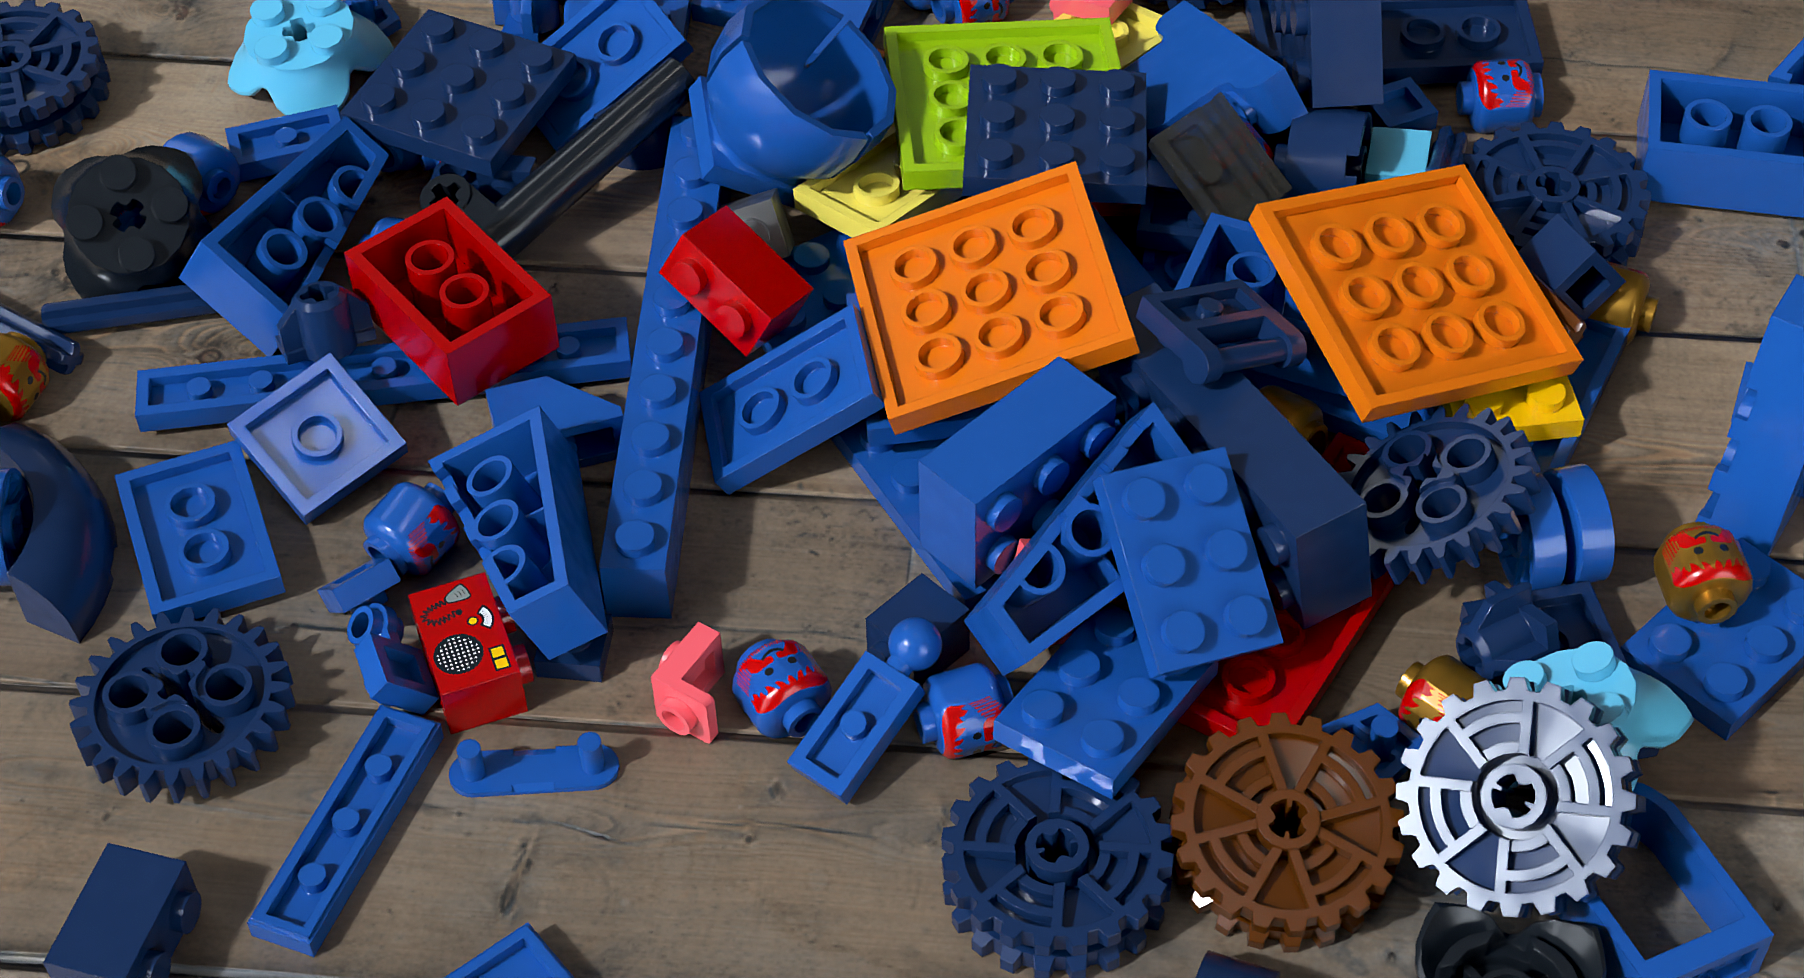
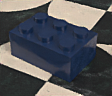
M1272 0V30L1274 33H1281V55L1274 56L1273 60L1285 67L1305 106L1323 108L1384 104L1381 0Z

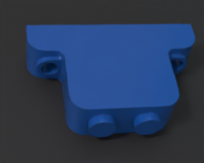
M1186 0L1170 9L1158 20L1156 31L1162 41L1123 69L1127 72L1146 73L1147 160H1150L1151 153L1156 152L1185 157L1189 148L1186 140L1190 133L1201 122L1216 113H1223L1225 117L1229 115H1242L1255 130L1262 134H1274L1283 131L1291 126L1292 119L1308 114L1284 66Z

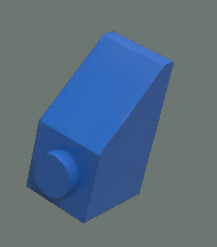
M548 376L514 382L485 390L492 428L540 406L577 452L580 468L617 460L624 417L621 406Z

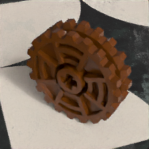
M1272 713L1269 725L1258 726L1251 717L1238 720L1236 735L1230 738L1218 730L1207 740L1208 754L1201 756L1193 753L1185 764L1184 771L1187 775L1182 782L1176 783L1173 794V804L1169 816L1172 846L1168 848V852L1176 854L1178 861L1173 867L1172 872L1177 885H1192L1195 891L1190 897L1189 904L1197 914L1208 910L1218 916L1215 926L1217 931L1225 936H1228L1236 929L1246 932L1247 946L1262 950L1268 939L1279 940L1283 952L1291 953L1298 952L1301 940L1309 938L1319 948L1332 945L1335 940L1336 929L1341 926L1353 934L1363 926L1365 921L1363 914L1369 908L1374 910L1379 908L1386 896L1385 891L1393 880L1396 866L1399 864L1404 845L1399 842L1398 833L1401 832L1398 821L1405 816L1403 810L1392 808L1390 801L1396 797V784L1393 778H1379L1375 771L1380 763V758L1371 749L1362 753L1355 751L1351 747L1353 734L1343 728L1333 735L1322 731V719L1309 715L1302 725L1290 724L1286 713ZM1273 825H1280L1281 832H1284L1285 826L1292 827L1298 832L1296 838L1290 839L1289 831H1285L1284 838L1279 837L1272 832Z

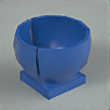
M754 0L746 5L726 23L711 50L707 77L700 75L688 89L702 180L750 195L777 188L782 204L795 208L793 195L795 187L807 179L834 178L878 145L893 124L897 90L880 52L854 23L849 20L813 62L806 65L807 59L842 20L844 15L818 0Z

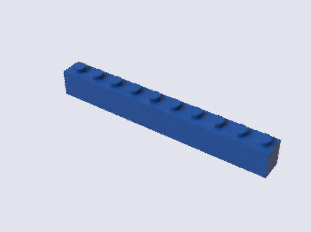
M692 116L672 117L601 551L599 572L606 614H611L612 617L672 619L701 412L699 392L704 390L713 324L680 294L659 271L682 234L717 212L721 205L729 203L732 190L731 188L702 180Z

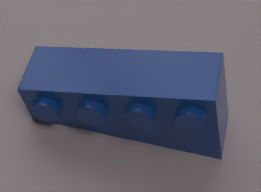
M345 115L199 242L179 279L266 356H272L278 348L275 338L276 335H279L277 323L290 306L292 297L303 286L319 280L325 266L339 245L389 154Z
M1798 274L1795 275L1771 315L1745 386L1748 390L1741 401L1727 434V437L1731 439L1721 462L1718 463L1708 486V490L1713 491L1704 508L1699 512L1695 521L1727 529L1737 540L1741 537L1768 556L1771 554L1800 500L1804 499V277Z
M1154 401L1125 423L964 620L967 627L1003 676L1032 660L1124 592L1092 481L1103 474L1191 454Z
M540 406L428 460L434 474L442 482L445 488L444 493L451 506L459 514L469 541L479 552L483 560L482 565L508 614L548 660L608 632L577 452Z

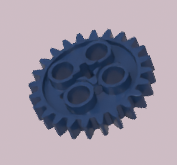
M1463 404L1453 417H1448L1444 406L1439 405L1434 411L1432 419L1423 421L1417 411L1412 412L1409 426L1403 429L1393 422L1387 423L1388 437L1381 441L1375 437L1367 436L1364 440L1369 451L1365 455L1348 454L1346 459L1352 471L1338 473L1367 504L1371 578L1376 580L1388 571L1396 585H1400L1410 571L1415 572L1421 585L1428 582L1433 569L1441 568L1444 575L1451 579L1454 578L1457 562L1465 560L1470 566L1477 568L1480 566L1478 552L1482 549L1487 548L1493 552L1501 553L1504 549L1498 537L1502 533L1520 534L1523 531L1516 516L1533 514L1536 509L1530 496L1540 493L1542 489L1536 477V474L1540 473L1541 469L1524 431H1516L1511 418L1508 416L1497 421L1491 408H1486L1474 417L1469 404Z
M187 607L181 616L180 622L173 624L170 623L164 612H160L157 614L156 628L147 631L137 622L132 623L131 631L134 639L127 643L115 637L107 639L113 653L111 657L91 655L88 660L95 676H81L75 680L81 697L69 700V706L75 718L69 724L84 763L87 767H94L97 777L102 784L114 779L120 794L123 796L132 792L139 785L145 801L149 803L158 796L162 788H169L174 804L181 802L186 787L196 786L199 794L203 798H208L211 791V781L220 778L226 785L233 788L237 785L234 769L241 765L248 770L257 772L261 768L255 752L257 750L276 752L279 749L274 731L290 729L291 724L286 710L296 705L291 686L294 684L287 661H284L279 643L277 641L269 643L265 629L261 625L248 631L244 616L238 614L224 625L218 608H213L207 614L204 621H196L192 608ZM165 687H166L168 693L171 695L170 697H168L167 692H166V690H165ZM213 729L218 734H214L210 730Z

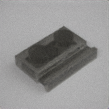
M1222 92L1215 95L1211 101L1202 107L1199 106L1151 138L1147 146L1205 225L1211 212L1249 222L1248 219L1256 204L1283 199L1292 190V186Z

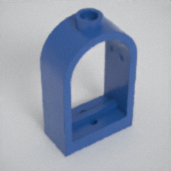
M1637 782L1633 793L1646 797V812L1632 815L1630 827L1641 834L1640 841L1655 854L1712 932L1645 960L1599 896L1588 903L1583 901L1576 902L1571 897L1567 898V912L1558 914V917L1562 920L1598 927L1607 967L1606 978H1747L1758 973L1774 937L1773 932L1676 805L1654 788Z

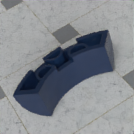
M15 422L0 427V469L16 468L21 472L27 484L32 509L34 510L33 522L27 542L18 559L6 574L27 622L80 644L102 611L114 580L111 574V567L114 558V548L118 547L116 528L108 503L91 475L80 461L63 445L48 435L26 425Z

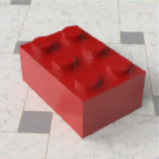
M448 197L437 201L344 252L353 292L368 301L372 320L457 406L560 347L551 294Z

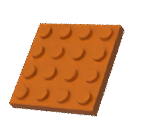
M1076 161L843 241L887 418L895 435L999 401L1058 356L1065 359L1081 372H1085L1140 353Z
M1465 164L1256 204L1248 219L1362 423L1571 375L1584 360Z

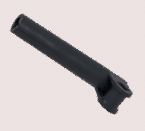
M669 57L495 204L490 202L467 182L465 178L458 174H444L430 180L422 189L420 205L422 209H425L437 201L448 197L510 257L514 258L690 101L688 89L695 80L682 64Z

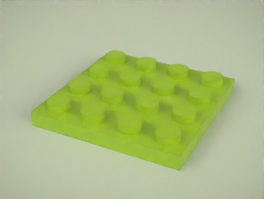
M1110 18L884 26L886 66L897 90L894 125L903 190L934 191L938 189L963 188L970 64H1006L1013 67L1034 68L1060 66L1068 69L1097 71L1121 69Z

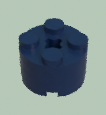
M1305 106L1308 114L1292 119L1291 126L1283 130L1284 140H1288V144L1278 143L1276 146L1273 175L1274 179L1284 180V187H1279L1276 200L1365 183V170L1372 137L1371 113L1356 109L1311 108Z

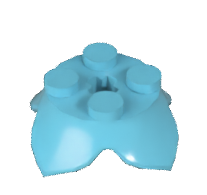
M256 0L250 7L252 18L246 25L244 42L236 52L228 75V85L232 91L243 96H255L261 89L267 90L276 108L285 116L337 105L340 111L350 94V75L352 71L356 70L359 72L360 70L368 73L376 71L394 50V47L377 25L350 10L349 6L342 0Z
M1601 641L1588 642L1576 649L1556 651L1535 661H1520L1509 667L1503 676L1505 690L1510 677H1525L1529 681L1537 683L1539 692L1548 681L1573 692L1572 704L1581 697L1588 702L1594 703L1604 711L1600 726L1611 723L1614 727H1619L1628 739L1620 752L1622 756H1629L1634 760H1637L1638 752L1642 747L1662 749L1676 742L1694 721L1685 703L1667 685L1645 673L1628 667L1626 663L1615 657L1609 644ZM1638 778L1631 782L1632 791L1634 790ZM1516 781L1510 787L1516 788L1519 783Z

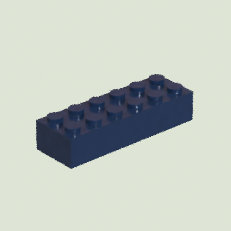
M1156 282L1122 297L1140 353L1097 367L1100 376V386L1117 397L1115 419L1118 418L1125 425L1128 420L1154 401L1191 454L1225 446L1272 605L1278 611L1286 609L1303 630L1372 596L1366 502L1240 370L1224 373L1219 380L1213 383L1194 385L1188 380L1183 370V361L1174 352L1163 346L1158 341V338L1136 318L1143 295L1164 292Z

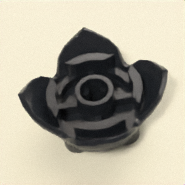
M154 145L138 147L121 155L94 156L83 159L66 169L57 178L53 187L51 209L54 220L64 233L63 261L65 272L81 298L134 292L147 285L159 288L186 285L179 279V276L199 242L213 230L199 208V201L204 191L202 176L193 159L186 152L175 148ZM135 207L141 208L142 210L139 214L145 220V224L140 229L135 226H129L125 232L119 231L118 228L122 225L118 219L119 215L124 210L132 211Z
M1435 902L1424 919L1415 944L1417 978H1606L1607 972L1603 943L1597 926L1562 919L1536 921L1516 934H1508L1501 930L1489 914L1461 904Z

